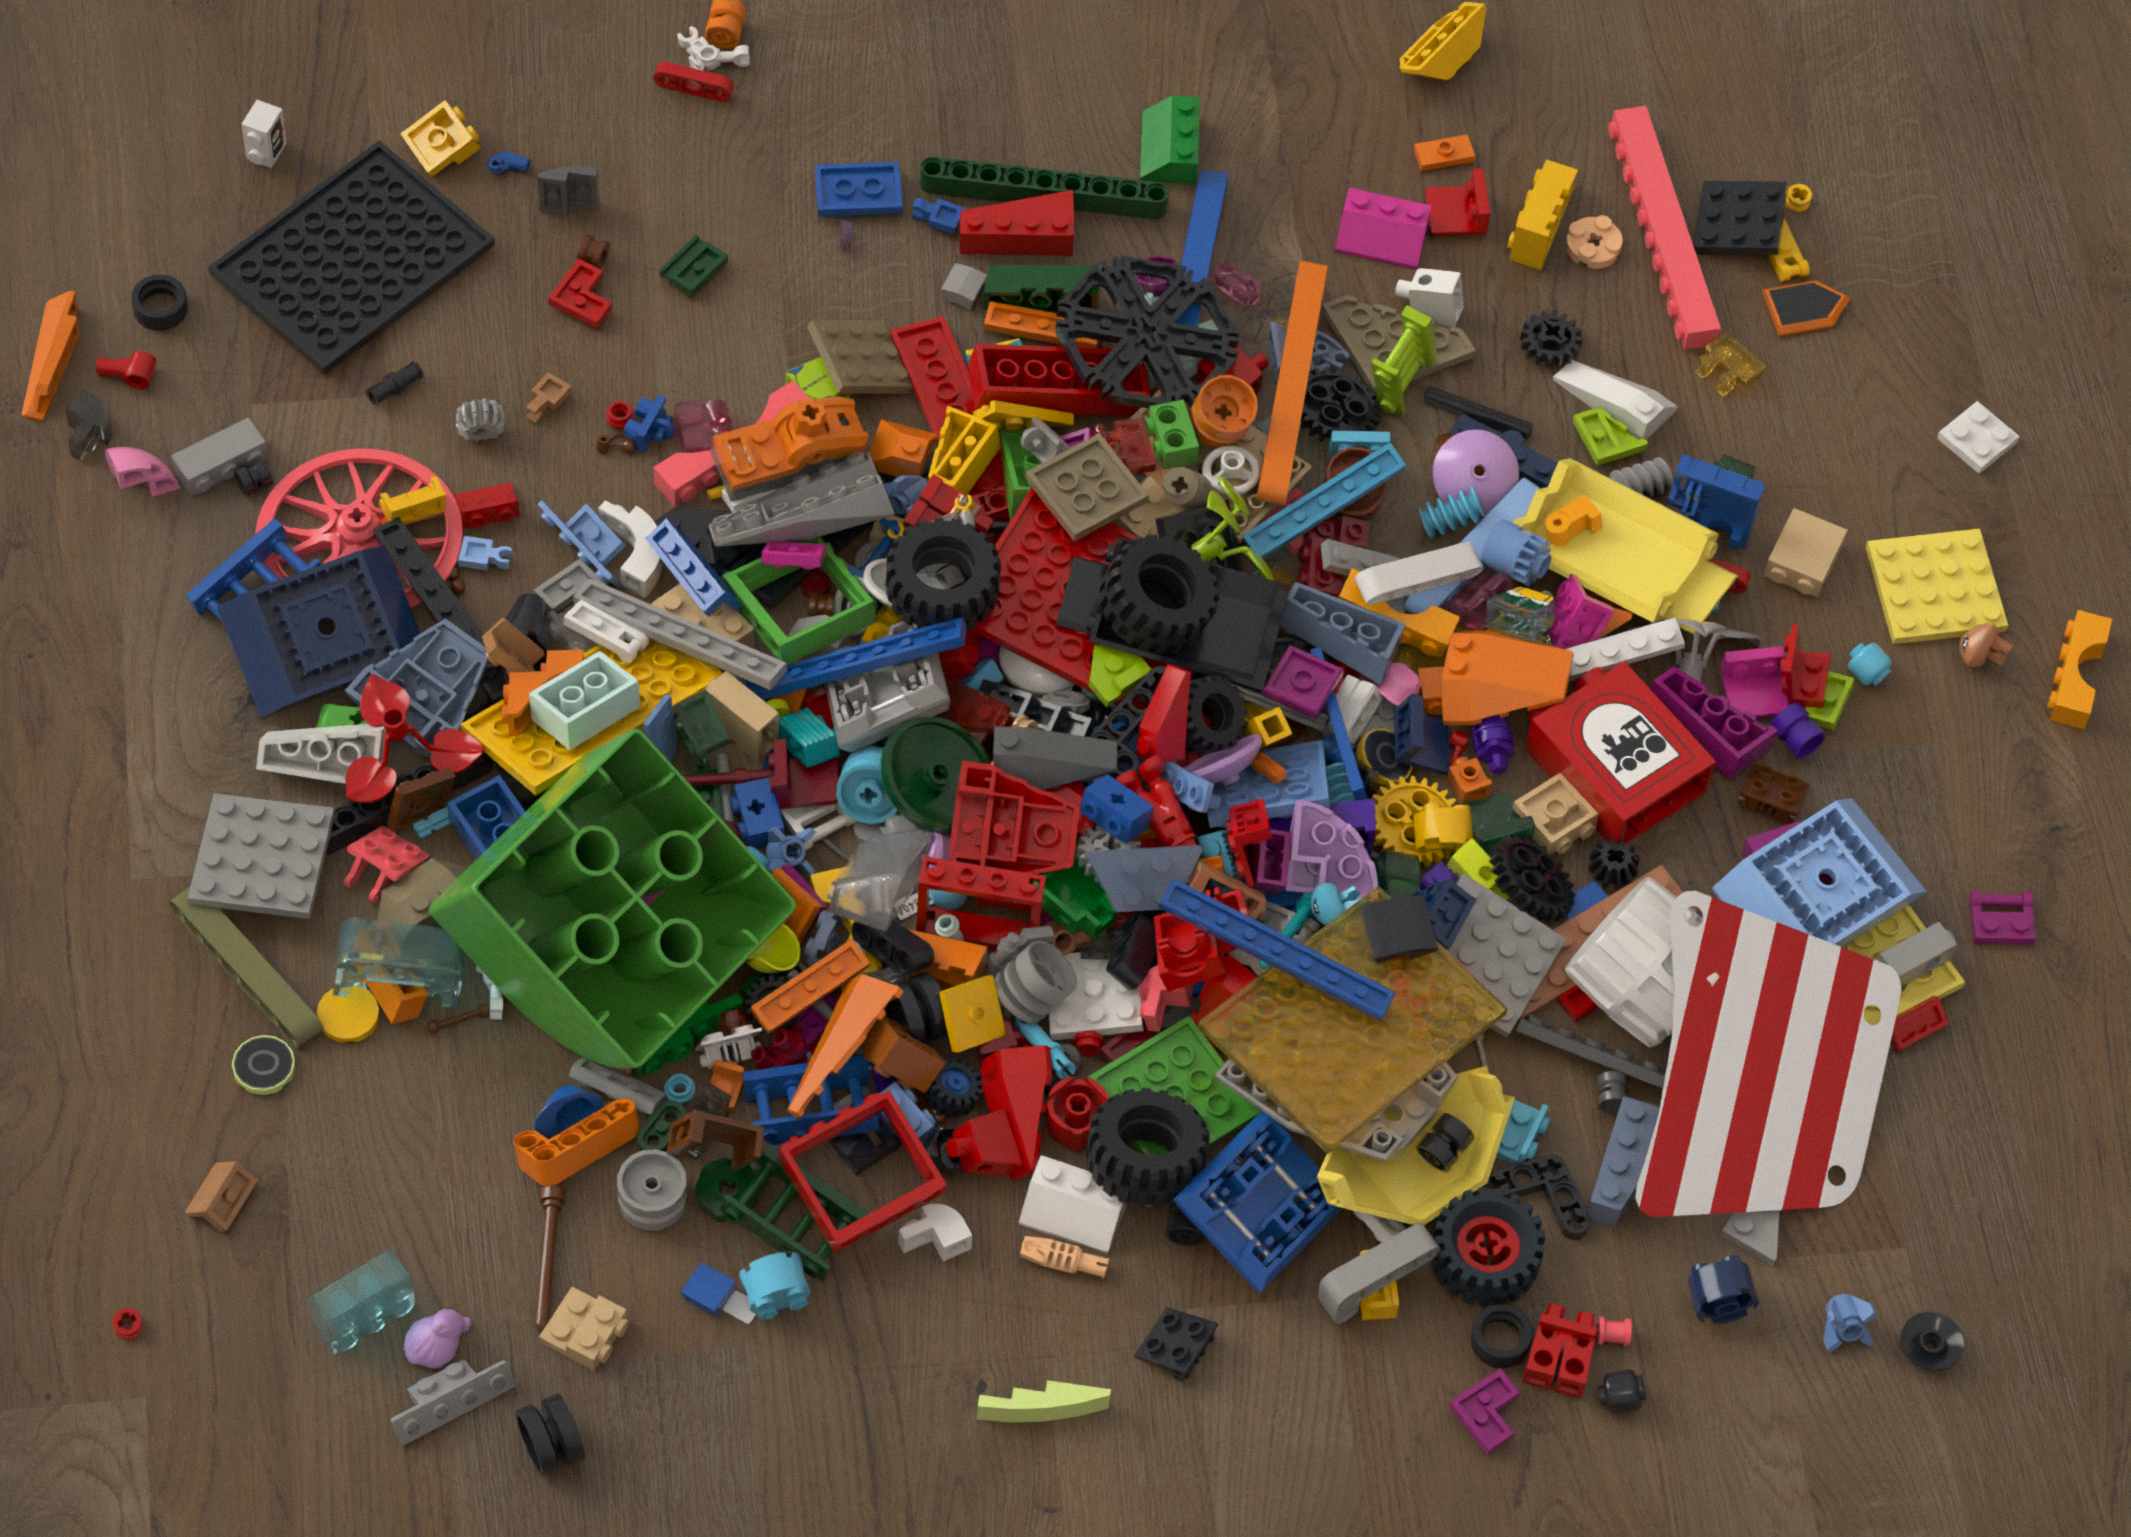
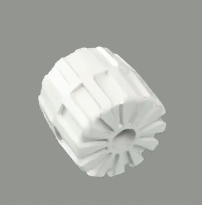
M1649 877L1634 887L1608 914L1572 957L1565 968V972L1612 1020L1646 1046L1655 1047L1666 1036L1672 1034L1674 982L1670 911L1677 897ZM1690 907L1686 910V922L1693 927L1699 926L1703 918ZM1716 972L1706 978L1710 982L1711 987L1719 979V975Z

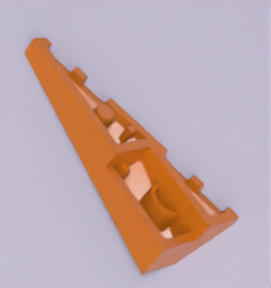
M864 974L847 981L787 1109L791 1115L797 1119L805 1113L804 1110L814 1095L819 1096L824 1090L822 1084L829 1073H838L867 1038L866 1035L876 1020H881L885 1016L886 1012L884 1009L889 1001L900 998L904 991L899 986Z

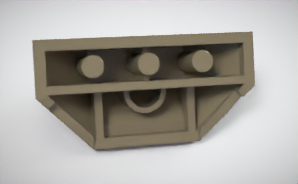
M431 858L409 874L383 889L377 927L386 925L402 952L441 928L429 912L431 903L468 867Z

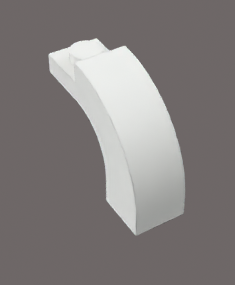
M605 500L599 507V517L615 534L626 539L634 548L631 556L620 568L621 583L626 588L646 598L657 584L662 570V559L645 539L657 525L638 506H635L629 514L622 506L613 505Z

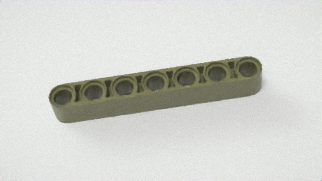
M190 887L169 900V905L177 918L293 1046L299 1048L323 1031V1025L317 1015L220 908L190 905L188 902Z

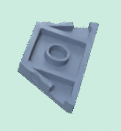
M1189 845L1085 851V857L1094 869L1101 888L1105 890L1113 911L1162 910L1158 906L1172 879L1174 878L1186 885L1188 884L1202 852V846Z

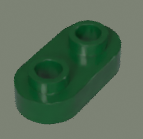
M667 1100L657 1106L638 1132L637 1143L640 1151L652 1149L667 1151L670 1127L673 1122H667L666 1119L673 1117L677 1121L686 1115L685 1107L680 1102ZM653 1140L658 1142L655 1146H651L648 1143Z

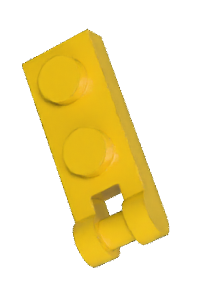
M1784 218L1779 255H1768L1781 282L1790 280L1792 276L1804 277L1810 273L1808 262L1803 259Z

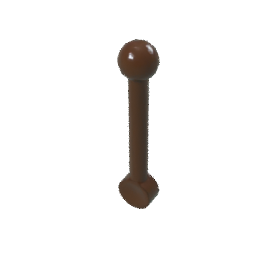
M480 1004L476 1010L438 1022L431 1020L427 1028L430 1032H436L440 1027L477 1015L486 1017L489 1015L490 1009L487 1004Z

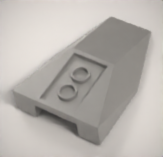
M856 452L849 455L844 462L839 464L828 463L822 466L819 472L811 475L806 473L796 476L792 479V483L765 495L729 515L725 514L715 518L713 523L708 526L714 544L717 547L809 540L895 515L869 452L864 454L863 452Z

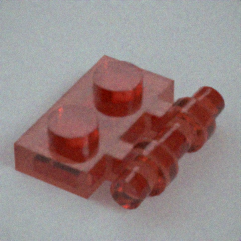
M1143 418L1114 421V431L1106 432L1105 426L1102 424L1096 425L1093 428L1095 435L1100 433L1110 447L1111 445L1118 444L1120 452L1115 453L1132 474L1155 471L1156 461Z

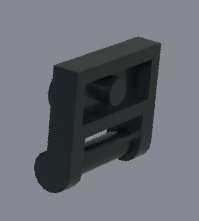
M879 1117V1130L874 1132L883 1143L877 1147L865 1133L841 1135L829 1140V1143L856 1176L896 1151L902 1144L898 1136L892 1134Z

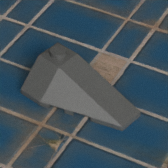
M995 727L993 765L1016 778L1027 781L1028 784L1041 790L1049 788L1054 790L1061 788L1063 784L1077 780L1083 782L1115 773L1117 771V742L1027 727Z

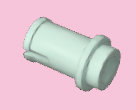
M944 914L938 918L935 924V930L938 935L959 941L964 940V936L959 930V921L954 915Z

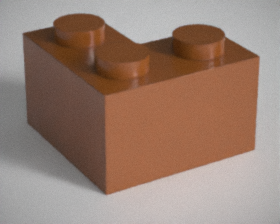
M884 1016L881 1020H876L867 1033V1038L860 1045L864 1050L862 1056L875 1064L873 1067L875 1071L886 1078H889L890 1075L898 1078L897 1082L910 1091L915 1087L926 1093L946 1064L935 1049L911 1037L900 1023L887 1016Z

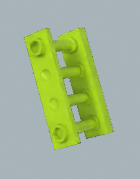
M1406 305L1401 313L1404 332L1385 363L1376 358H1373L1371 362L1377 399L1381 402L1379 405L1391 414L1397 412L1404 415L1406 409L1403 393L1420 366L1423 367L1424 364L1433 368L1438 360L1432 318Z

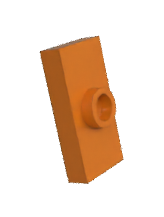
M1468 134L1414 144L1413 150L1421 172L1475 162V153Z

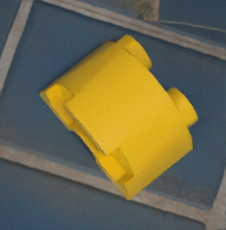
M1428 803L1423 806L1424 811L1413 815L1416 850L1436 851L1439 849H1451L1452 852H1457L1471 838L1474 840L1472 814L1468 805L1442 808L1440 803Z

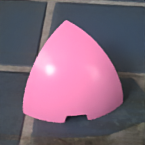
M115 447L105 450L109 469L113 478H117L120 489L146 482L152 497L180 489L179 483L170 468L149 452L132 447Z

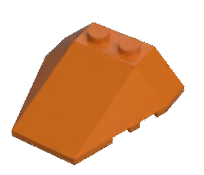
M1461 630L1451 633L1441 679L1443 724L1475 725L1482 723L1481 719L1498 714L1500 718L1510 716L1509 712L1527 707L1529 711L1564 702L1574 658L1573 651L1536 641L1530 642L1495 630Z

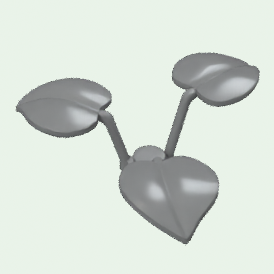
M1679 619L1677 624H1683L1694 629L1695 635L1691 653L1684 652L1682 657L1680 649L1675 650V664L1679 665V670L1701 682L1702 670L1706 668L1707 660L1717 640L1729 637L1744 638L1759 647L1761 638L1748 632L1727 630V627L1713 622L1700 623L1696 620ZM1644 626L1632 627V628H1629V629L1626 630V631H1630V630L1637 629V628L1644 627ZM1700 634L1704 637L1713 634L1701 660L1702 654H1697Z

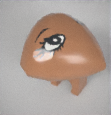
M1984 623L1964 633L1960 639L1959 652L1963 662L1969 667H1981L1987 658L2002 665L2007 656L2001 654L1999 650L2008 654L2013 645L1999 637L1995 624Z

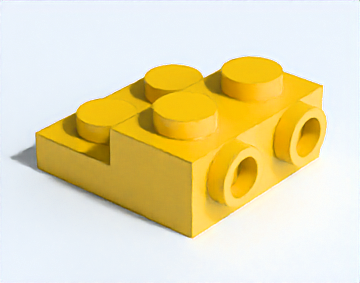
M446 100L401 133V136L431 177L453 161L458 165L481 149L476 142L480 139V136L471 125L466 128L463 124L467 119L457 105L452 108Z

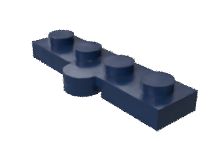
M1463 413L1448 433L1447 440L1467 430H1484L1499 436L1510 446L1516 456L1519 478H1526L1539 488L1548 487L1558 464L1524 446V437L1518 431L1508 430L1501 434Z

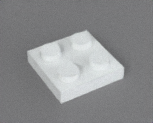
M1976 401L1938 433L1937 439L1980 474L2017 444L2020 436Z

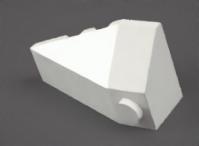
M1574 360L1570 364L1567 363L1553 376V380L1592 409L1601 407L1611 414L1613 419L1625 424L1628 427V432L1639 440L1642 437L1647 440L1678 409V406L1653 389Z

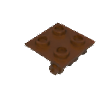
M1753 763L1739 793L1737 802L1741 803L1743 808L1755 812L1758 809L1759 803L1762 802L1759 814H1762L1767 804L1770 805L1767 817H1771L1775 807L1776 811L1773 819L1786 824L1788 821L1794 823L1810 784L1803 782L1795 776H1787L1776 772L1768 766H1760Z

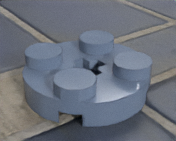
M823 910L817 921V928H819L815 938L811 937L804 952L808 956L807 964L809 967L837 949L841 936L837 935L836 930L837 926L843 928L844 915L834 911L827 912Z

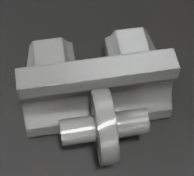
M1033 417L1031 427L1022 432L1020 440L1022 447L1035 455L1042 463L1070 449L1040 418Z

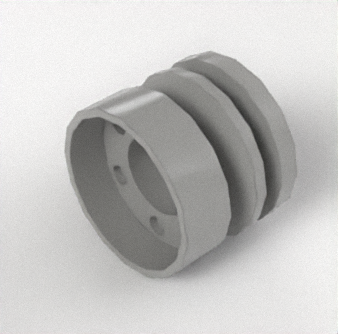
M1034 941L1017 955L1016 959L1001 969L994 979L997 994L1004 1006L1018 1019L1035 1024L1055 1009V1005L1060 1004L1076 990L1078 983L1076 973L1067 958L1053 945L1044 941Z

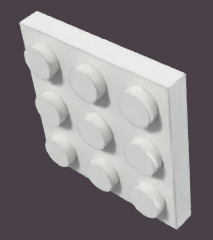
M1113 949L1064 955L1071 963L1078 983L1076 990L1063 1002L1055 1005V1009L1049 1013L1050 1036L1053 1041L1073 1039L1076 1034L1087 1030L1095 1031L1100 1035L1144 1031L1143 1018L1140 1017L1142 1001L1138 989L1135 988L1132 991H1128L1106 971Z

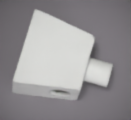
M1420 268L1416 271L1412 282L1400 279L1397 283L1396 296L1410 299V307L1431 317L1435 323L1450 328L1451 326H1456L1464 308L1461 273Z

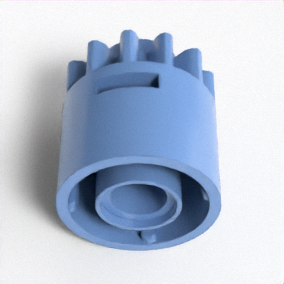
M1503 519L1495 525L1489 534L1482 551L1481 562L1490 569L1530 586L1532 582H1536L1537 578L1540 579L1546 574L1551 564L1552 556L1549 554L1551 552V549H1549L1551 542Z

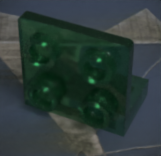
M704 690L674 705L678 717L673 718L699 771L704 769L705 771L712 770L705 757L706 755L732 743L707 691Z
M1510 791L1458 804L1470 806L1473 839L1487 855L1507 835L1513 837L1515 834H1518L1520 838L1526 835L1530 843L1532 842L1536 826L1532 815L1521 818L1513 809L1515 799Z

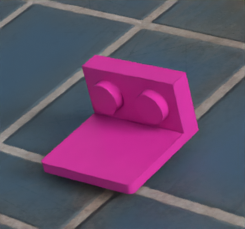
M1571 573L1567 581H1563L1559 586L1556 599L1552 605L1547 606L1550 608L1544 611L1543 621L1549 622L1545 625V628L1548 629L1547 632L1553 645L1558 648L1568 649L1597 640L1614 610L1612 606L1587 596L1578 577Z
M1783 646L1724 653L1720 675L1726 698L1731 701V706L1743 713L1747 710L1757 716L1756 718L1775 717L1788 706L1787 696L1782 693L1783 680L1780 674L1781 660L1785 658Z

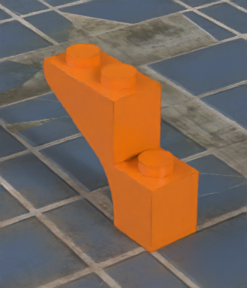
M547 650L546 663H541V671L509 673V684L503 685L504 703H508V705H502L503 724L508 723L509 736L522 734L533 721L531 718L529 693L584 660L583 650Z

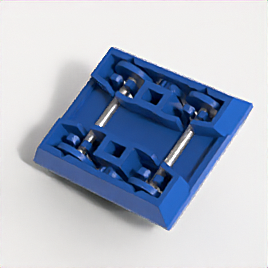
M1263 1111L1173 1199L1182 1213L1245 1281L1259 1293L1274 1280L1342 1209L1327 1203L1317 1178L1320 1168L1284 1128ZM1239 1155L1242 1159H1244L1245 1157H1247V1158L1238 1166V1164H1239L1241 1161H1240V1159H1239L1237 1156ZM1299 1221L1303 1224V1226H1301L1300 1224H1298L1297 1226H1295V1225H1296Z

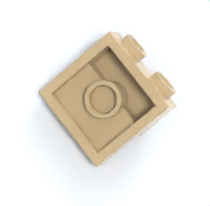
M1561 773L1513 803V809L1531 828L1532 838L1537 840L1541 847L1546 846L1549 855L1555 852L1564 854L1573 845L1572 841L1579 837L1585 840L1596 830L1598 812Z
M571 1287L540 1334L539 1342L595 1371L600 1362L605 1363L609 1358L613 1348L611 1345L616 1337L621 1338L629 1325L627 1309L600 1295L595 1299Z

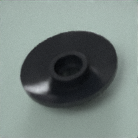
M1935 1312L1919 1313L1911 1317L1901 1331L1900 1343L1903 1353L1911 1363L1927 1371L1946 1370L1955 1365L1963 1353L1964 1339L1962 1332L1956 1323L1945 1315ZM1931 1343L1934 1345L1935 1349H1929L1925 1346V1344Z

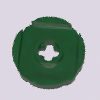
M722 1158L707 1164L700 1172V1177L696 1183L697 1202L702 1210L711 1215L715 1221L724 1222L728 1220L723 1215V1212L719 1210L723 1198L726 1196V1194L721 1193L722 1185L734 1186L733 1193L729 1195L737 1200L756 1174L749 1165L738 1171L730 1170L732 1159ZM758 1193L747 1206L750 1210L757 1205Z

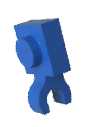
M916 198L911 217L919 221L928 219L929 227L954 235L960 223V211L964 210V207L941 199H937L936 204H932L924 199Z

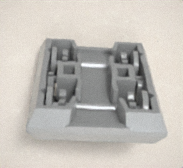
M904 621L890 626L889 634L873 641L916 630L917 625L909 626ZM850 645L845 646L839 650L850 648ZM938 653L908 660L898 665L875 669L872 672L849 676L842 680L824 683L838 746L840 749L849 752H855L892 735L898 728L912 719L933 717L948 710L950 704V697Z

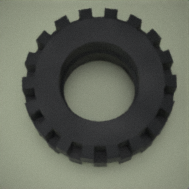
M1215 675L1190 681L1185 743L1188 753L1205 755L1225 750L1237 744V740L1243 737L1244 732L1242 729L1247 728L1248 721L1244 720L1245 716L1248 715V709H1244L1243 703L1246 702L1244 696L1240 697L1238 695L1240 690L1237 686L1231 687L1230 680H1222L1221 676ZM1203 703L1207 705L1211 713L1212 723L1210 728L1205 724L1202 717Z

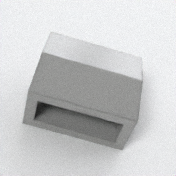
M955 263L941 288L943 300L971 310L984 286L987 274L972 267Z

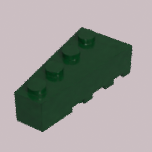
M989 265L984 290L983 309L988 310L989 302L992 301L1057 313L1059 303L1094 265ZM1093 287L1078 305L1099 310L1102 287Z

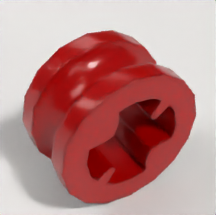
M124 1308L119 1310L113 1317L114 1332L119 1338L130 1340L136 1338L141 1333L143 1328L142 1320L136 1310ZM130 1318V1322L135 1320L132 1323V1329L126 1330L125 1326L122 1329L120 1328L123 1325L124 1319Z

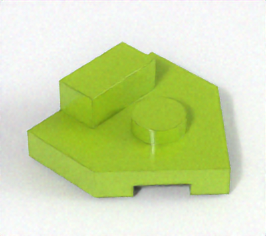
M1095 644L1088 686L1102 703L1109 707L1128 695L1152 669L1139 655Z

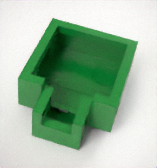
M1075 851L1073 868L1044 873L1042 875L1046 876L1043 910L1072 935L1081 929L1094 940L1114 924L1117 912L1113 911L1105 890L1101 888L1099 882H1095L1096 875L1092 873L1086 876L1084 874L1086 867L1078 866L1079 858L1076 857ZM1034 881L1032 883L1033 885H1038L1039 887V882Z

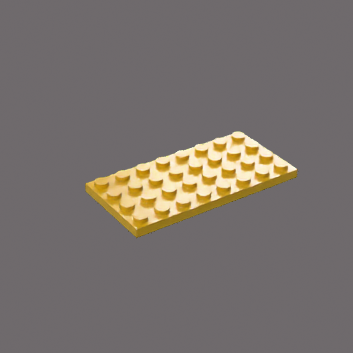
M647 637L649 645L644 650L638 651L637 657L631 663L623 662L618 654L598 644L584 652V660L601 651L638 680L639 709L571 750L567 749L534 721L531 722L522 734L509 736L508 723L503 724L502 705H508V703H504V699L461 723V731L476 738L488 756L536 796L553 786L586 753L632 729H639L644 732L643 723L665 694L671 695L673 713L675 714L705 696L707 684L714 677H720L723 672L714 665Z

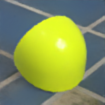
M783 923L745 962L753 969L763 973L773 974L789 970L799 961V941L793 931Z

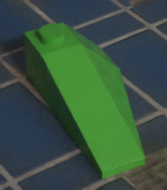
M999 430L1006 500L1010 519L1013 518L1031 489L1030 484L1025 479L1026 472L1042 464L1035 455L1022 447L1020 440L1023 430Z

